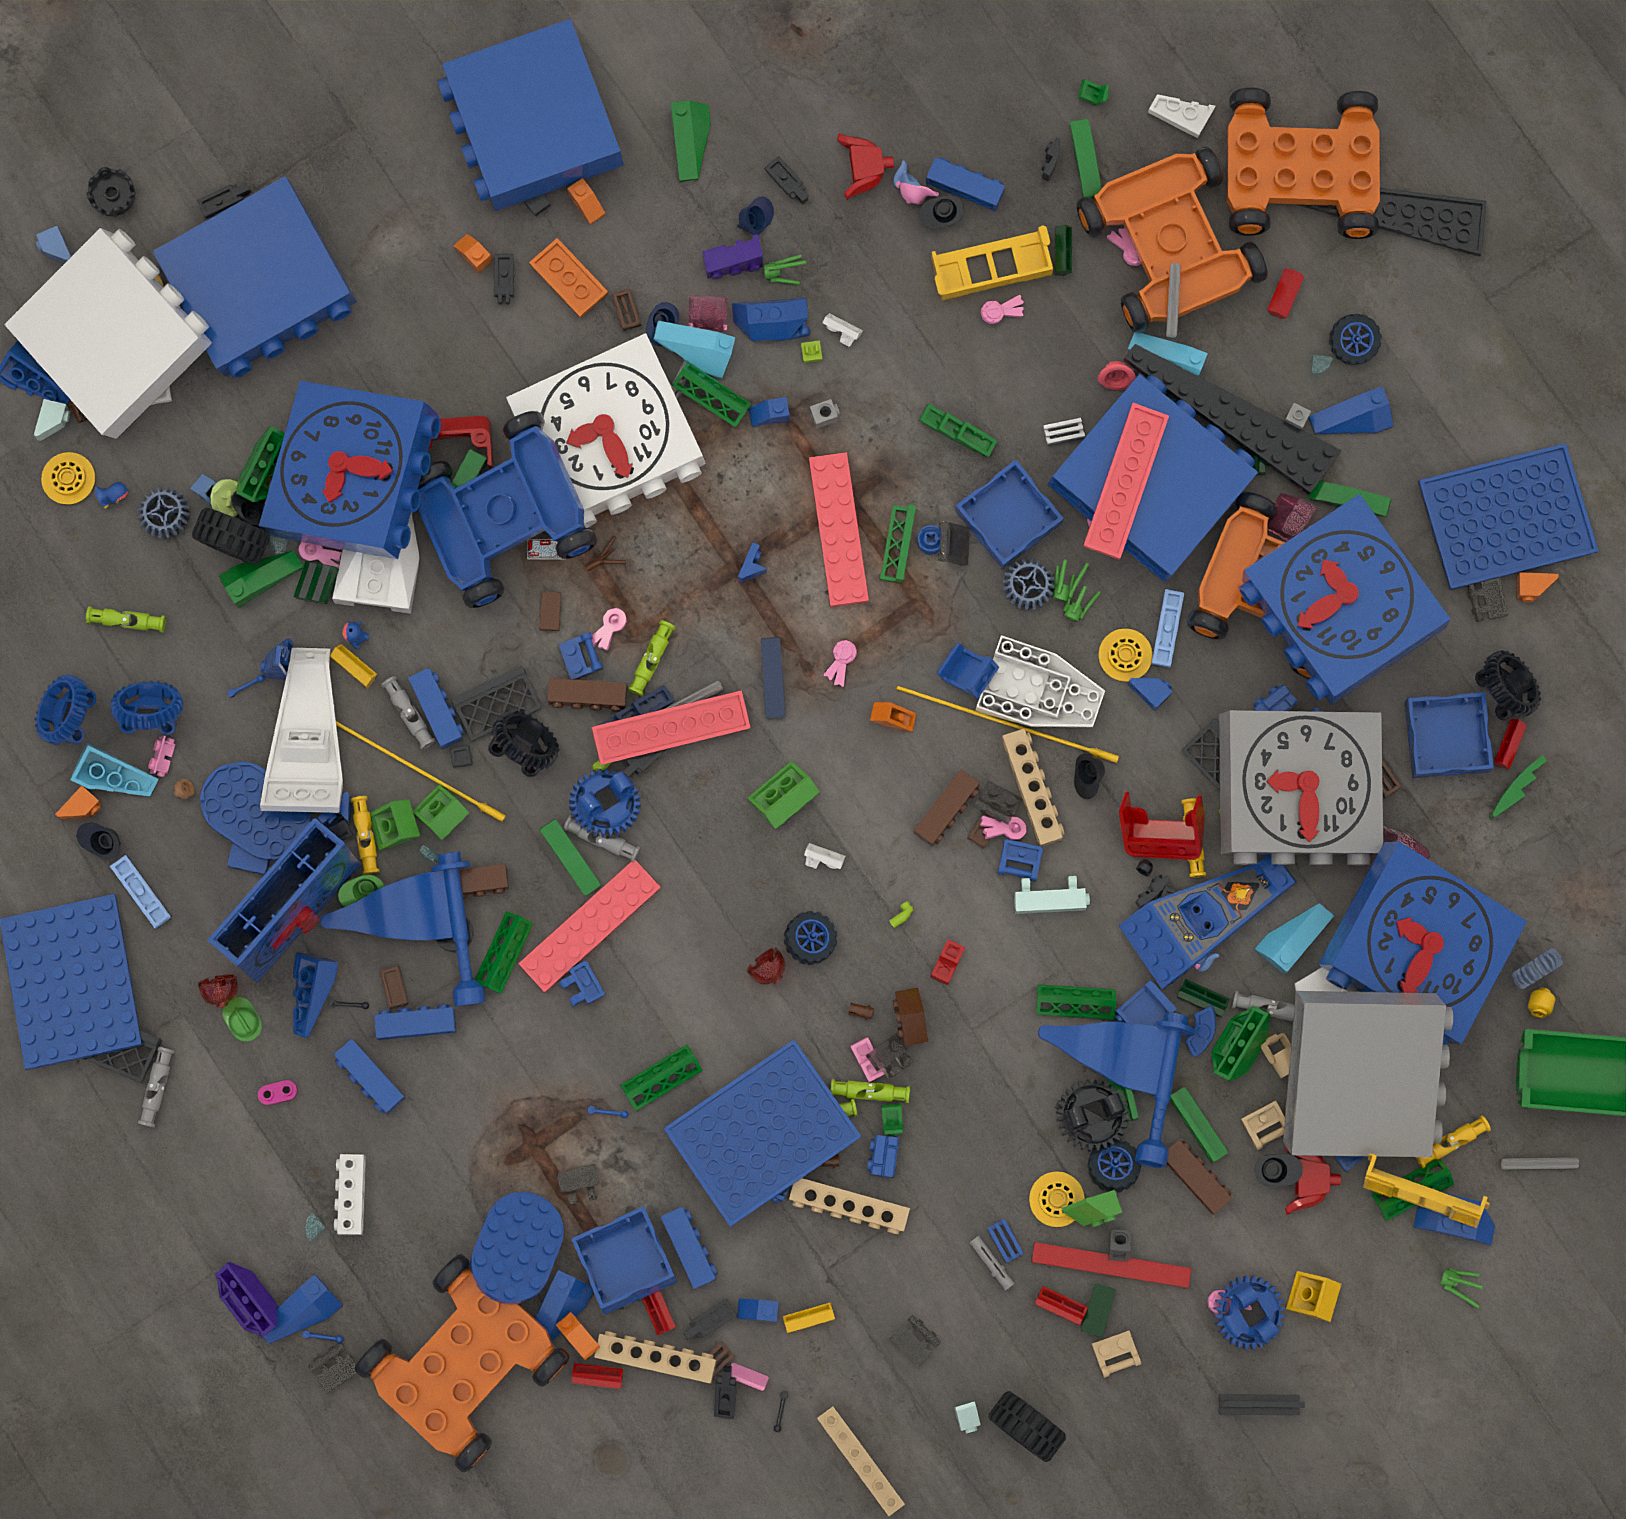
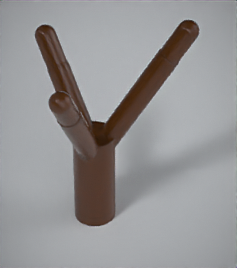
M616 536L611 538L599 557L585 564L588 571L600 564H626L625 560H604L615 551L614 548L610 550L609 548L615 541Z

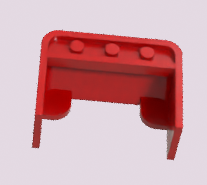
M470 416L440 419L441 429L436 439L471 437L474 446L487 448L489 470L494 468L492 430L490 420L487 417ZM431 439L430 446H429V449H428V450L431 449V447H432V445H433V440H436V439Z
M1125 792L1119 809L1124 849L1128 855L1133 857L1196 860L1200 857L1205 824L1202 795L1197 796L1194 809L1186 813L1185 821L1149 820L1148 814L1144 809L1131 806L1130 794Z

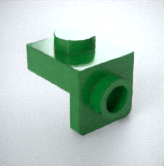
M1084 79L1081 81L1077 98L1098 106L1107 101L1110 86L1107 84L1100 86Z
M901 1104L881 1105L884 1134L897 1136L899 1133H903Z

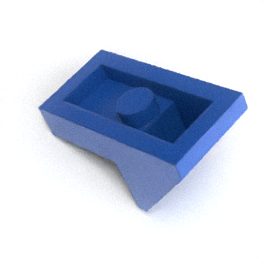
M752 543L738 575L739 582L742 583L767 572L765 567L754 563H758L761 557L760 545Z
M346 791L341 796L339 813L350 824L351 796ZM323 812L318 819L326 826L335 822L338 819L337 815L339 813Z

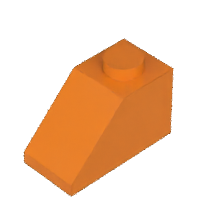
M583 178L567 188L568 196L590 225L606 215L594 192Z
M468 234L453 245L456 251L478 274L492 263L489 252Z
M1519 573L1516 577V599H1522V602L1526 603L1534 602L1558 579V574Z
M874 702L870 721L882 726L912 732L916 713L891 702Z
M81 786L55 815L61 820L90 818L100 811L102 803Z
M572 1312L556 1324L584 1360L600 1348Z

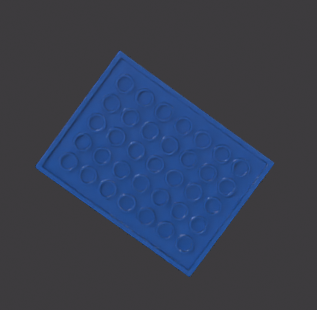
M1566 443L1418 481L1450 590L1598 552Z
M115 894L0 919L26 1071L143 1045Z
M792 1040L663 1128L730 1227L861 1138L857 1129L795 1040Z

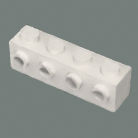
M340 1154V1159L336 1160V1171H339V1179H336L335 1189L339 1191L338 1199H335V1211H338V1219H334V1231H337L338 1235H363L365 1155Z

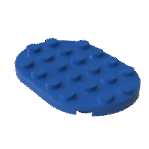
M244 761L220 766L209 775L201 790V809L207 823L217 833L250 855L263 860H278L311 822L310 812L261 811L260 803L266 770L256 764Z
M516 1192L502 1197L490 1209L473 1249L470 1269L477 1287L492 1300L504 1304H519L534 1298L545 1286L564 1236L562 1219L556 1208L548 1200L533 1193Z

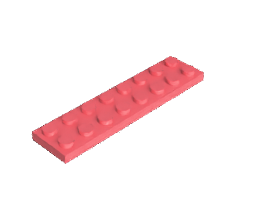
M1132 403L1083 547L1118 560L1121 558L1169 415Z
M847 452L809 457L830 607L869 602Z
M741 690L593 726L591 730L599 763L602 765L749 729L750 723Z
M636 860L634 863L630 862L518 964L546 993L569 972V969L576 966L660 890L661 887Z

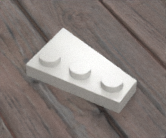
M1157 94L1148 113L1198 138L1215 106L1199 105L1198 102L1193 101L1191 103L1184 102L1178 98Z

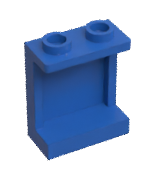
M957 643L950 651L944 663L939 667L937 674L945 683L978 699L999 669V666L992 658L988 656L984 658L967 650L962 644Z
M1150 980L1115 1011L1117 1015L1115 1019L1123 1023L1155 1026L1157 1021H1164L1165 1013H1174L1177 1008Z

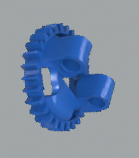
M69 674L57 677V680H53L52 685H48L47 691H43L44 696L40 698L39 709L36 711L37 717L35 721L37 723L35 727L39 737L45 742L60 745L61 742L79 744L83 741L85 734L79 726H81L85 718L87 707H92L95 704L96 694L86 688L87 685H84V681L81 678ZM64 687L69 689L61 699L56 698ZM71 703L70 711L64 722H62L67 705ZM48 722L53 723L54 731H48L50 730Z
M152 680L150 682L143 681V683L136 681L134 685L129 683L128 687L123 686L122 690H117V694H114L111 699L110 708L112 717L115 718L116 722H119V728L124 733L130 734L135 732L136 729L151 730L157 728L162 734L171 735L174 733L177 725V715H181V711H183V700L177 688H173V685L168 686L166 682L161 684L160 681L154 683ZM136 694L139 695L138 700L126 704L125 699L136 696ZM164 696H165L166 698H168L169 700L172 699V702H171L170 705H168L166 702L163 701V700H164ZM139 708L159 709L155 713L139 714Z
M607 768L605 773H602L600 769H598L597 774L590 771V777L584 774V781L579 778L577 781L578 785H573V790L575 791L570 792L571 798H569V803L571 805L569 809L573 811L571 816L577 817L575 823L582 822L581 829L587 827V833L593 830L594 836L600 832L602 838L605 833H608L610 837H612V832L619 835L620 829L626 832V826L631 827L632 821L636 822V815H639L640 812L638 808L641 807V803L638 802L640 801V795H636L638 789H634L635 783L631 782L623 771L616 774V770H613L612 774H609ZM609 787L619 802L603 812L601 803L594 795ZM629 800H630V807H629V810H627L628 803H629ZM594 820L606 821L610 825L609 828H606V825L596 823L594 826L592 823Z
M1243 1276V1281L1240 1277H1237L1236 1283L1229 1281L1230 1287L1223 1286L1226 1292L1218 1293L1222 1298L1215 1300L1219 1303V1307L1213 1308L1218 1311V1314L1213 1317L1219 1318L1215 1325L1222 1326L1218 1332H1226L1223 1338H1230L1229 1343L1234 1344L1236 1342V1347L1238 1348L1243 1344L1244 1349L1248 1350L1250 1345V1348L1255 1350L1256 1344L1259 1348H1263V1343L1270 1344L1269 1340L1276 1339L1275 1336L1281 1332L1277 1326L1284 1325L1280 1322V1318H1285V1316L1280 1314V1311L1285 1310V1308L1279 1305L1284 1300L1277 1299L1280 1292L1274 1293L1276 1287H1269L1270 1282L1265 1281L1263 1283V1278L1261 1277L1257 1281L1256 1276H1251L1250 1280L1248 1276ZM1230 1298L1231 1305L1229 1313L1226 1316L1223 1315V1312H1226V1307L1228 1304V1302L1225 1301V1299ZM1257 1301L1266 1317L1249 1327L1239 1309H1245ZM1240 1335H1244V1336H1247V1337H1252V1339L1244 1338V1337H1241Z

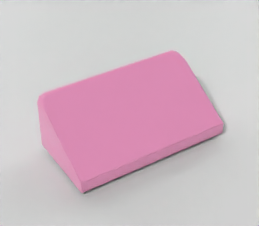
M736 1363L731 1364V1377H735L736 1381L761 1391L765 1389L769 1379L768 1376Z

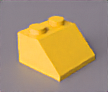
M1297 1271L1286 1309L1331 1322L1341 1283L1329 1278Z

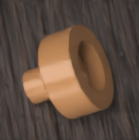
M181 779L175 784L174 795L176 797L188 799L194 795V786L188 779Z

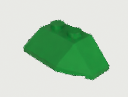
M273 426L268 427L256 442L239 476L236 494L252 503L267 498L270 487L266 483L268 478L274 474L285 433Z
M1252 1006L1249 1010L1241 1012L1230 1019L1211 1051L1215 1075L1231 1082L1249 1072L1262 1050L1261 1045L1268 1038L1269 1013Z

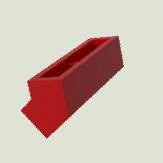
M1284 269L1267 309L1270 315L1276 316L1279 319L1287 318L1304 275L1295 270Z
M1519 719L1510 720L1494 761L1498 767L1505 770L1510 769L1527 726L1526 723Z
M1042 1286L1034 1303L1077 1325L1081 1324L1088 1308Z
M660 1290L642 1298L657 1335L676 1328Z
M578 1363L573 1365L571 1383L621 1389L623 1369Z

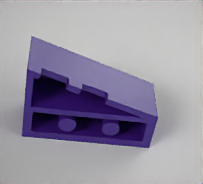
M758 234L753 235V240L743 242L742 240H737L736 245L726 247V245H721L702 251L707 279H720L723 275L727 274L735 276L746 270L754 272L763 267V254Z

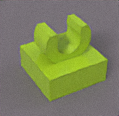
M820 340L801 343L803 363L822 361Z

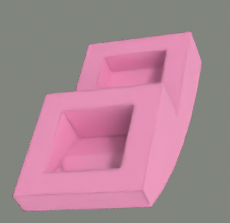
M868 1037L850 1045L868 1082L886 1074Z

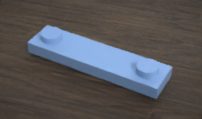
M1165 589L1152 665L1171 667L1184 598L1183 592Z
M126 855L110 866L155 929L172 918Z

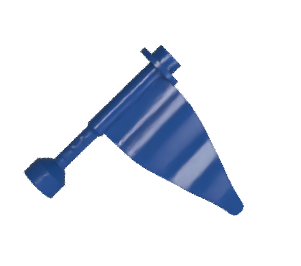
M461 852L437 855L439 865L432 866V872L412 876L384 886L355 903L321 917V925L323 928L350 930L403 940L453 938V941L456 943L461 982L452 991L454 1007L486 1002L484 987L472 979L467 944L469 937L459 869L471 866L470 861L462 862Z
M1165 1013L1164 1021H1157L1155 1026L1123 1022H1100L1077 1026H1041L1038 1030L1039 1038L1056 1046L1077 1062L1098 1072L1123 1088L1154 1095L1156 1102L1149 1139L1137 1146L1135 1162L1153 1168H1166L1169 1151L1161 1141L1167 1104L1171 1097L1181 1036L1190 1037L1194 1035V1028L1187 1025L1188 1017L1177 1013Z

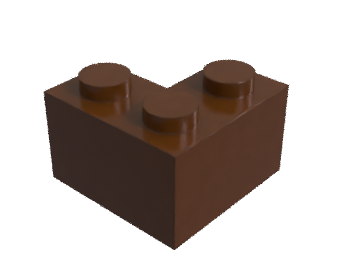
M912 988L896 991V1000L892 1001L897 1024L901 1023V1027H898L899 1038H903L905 1046L928 1042L924 1009L919 989Z

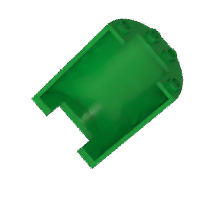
M1525 1029L1523 1031L1520 1042L1524 1044L1518 1050L1516 1067V1095L1521 1097V1100H1518L1519 1107L1626 1116V1037Z

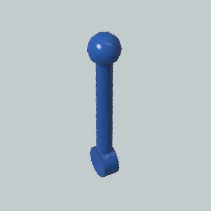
M258 675L256 679L234 690L229 689L227 694L230 697H234L237 692L257 682H263L265 677L264 675Z
M593 1106L587 1109L589 1114L602 1113L618 1115L622 1118L628 1117V1112L625 1110L618 1112L595 1109Z
M304 1331L302 1333V1336L305 1339L312 1337L334 1340L337 1343L343 1342V1337L341 1335L334 1337L313 1334L309 1331Z

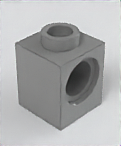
M831 399L810 406V414L816 429L838 421L837 415L840 412L837 404H833ZM828 410L831 414L828 417H823L820 412Z
M1293 403L1285 422L1302 430L1311 411Z

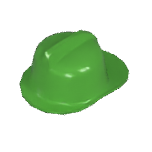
M363 874L347 881L341 886L338 893L339 901L346 907L384 887V884L374 875Z
M234 997L225 1003L222 1015L232 1034L241 1041L254 1040L262 1030V1022L252 1004L243 997Z

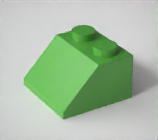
M440 784L413 810V813L441 840L448 836L469 814L466 808Z
M409 799L392 801L370 813L371 826L379 851L408 843L420 836Z
M1115 1190L1086 1198L1062 1208L1065 1214L1081 1225L1092 1224V1227L1115 1220V1215L1122 1213Z

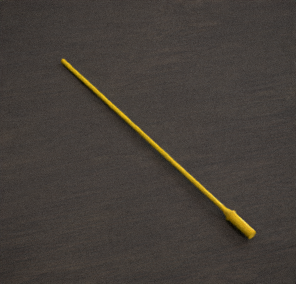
M897 686V690L1013 728L1025 729L1026 732L1087 751L1093 756H1099L1114 763H1117L1119 758L1118 755L1097 749V747L1087 748Z
M336 721V726L477 805L481 812L483 811L501 822L505 820L506 815L488 806L487 803L477 802Z

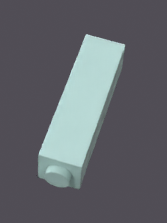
M1068 876L1069 889L1030 891V878H1023L1021 880L1022 892L1014 893L1015 914L1086 910V905H1090L1089 893L1085 892V888L1077 889L1076 876Z

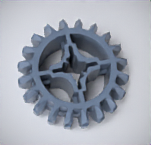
M160 487L157 488V493L150 490L151 496L149 497L145 494L146 502L140 501V505L143 507L137 510L139 513H142L138 516L139 520H143L140 525L145 527L147 533L151 532L153 537L158 534L160 539L163 538L164 534H166L167 538H170L171 532L175 536L178 535L176 530L183 531L184 528L181 524L187 525L188 522L184 518L190 517V514L186 512L190 510V507L185 505L187 500L185 498L182 499L183 495L181 493L176 494L175 489H172L169 493L168 487L164 488V492H162ZM164 499L172 500L176 502L178 506H167ZM158 501L157 507L150 512L153 504ZM163 507H164L165 510H166L165 515H164L165 519H164L163 516L161 515V514L163 513V511H162V510H163ZM173 516H177L175 521L170 524V519ZM150 519L161 520L163 526L154 525L150 522Z
M1022 559V565L1016 561L1014 564L1015 568L1010 566L1008 569L1011 573L1006 572L1004 575L1007 579L1003 580V584L1007 586L1003 588V591L1009 592L1006 598L1013 597L1011 604L1013 605L1017 601V608L1019 609L1022 604L1025 605V610H1028L1029 605H1031L1033 610L1036 609V604L1039 607H1043L1042 601L1048 603L1049 598L1047 596L1052 597L1053 592L1050 590L1054 589L1055 585L1050 583L1054 582V577H1048L1052 573L1051 570L1045 572L1047 565L1044 564L1042 567H1039V560L1036 562V565L1032 564L1033 559L1029 560V564H1026V560ZM1031 571V573L1026 577L1021 575L1019 577L1016 576L1020 572ZM1036 574H1039L1043 579L1044 587H1041V584L1035 580ZM1031 577H1033L1031 582L1034 586H1030L1025 592L1026 584L1024 583H1028ZM1013 581L1022 588L1021 596L1015 591ZM1029 593H1041L1035 598H1026Z
M1551 948L1512 973L1513 981L1520 989H1525L1563 964L1561 955Z

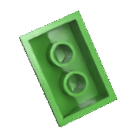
M791 761L752 793L748 800L764 819L776 829L794 813L798 812L807 802L812 800L820 791L811 778Z

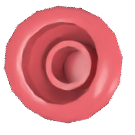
M1121 361L1108 363L1098 375L1100 385L1111 390H1126L1136 379L1134 371Z

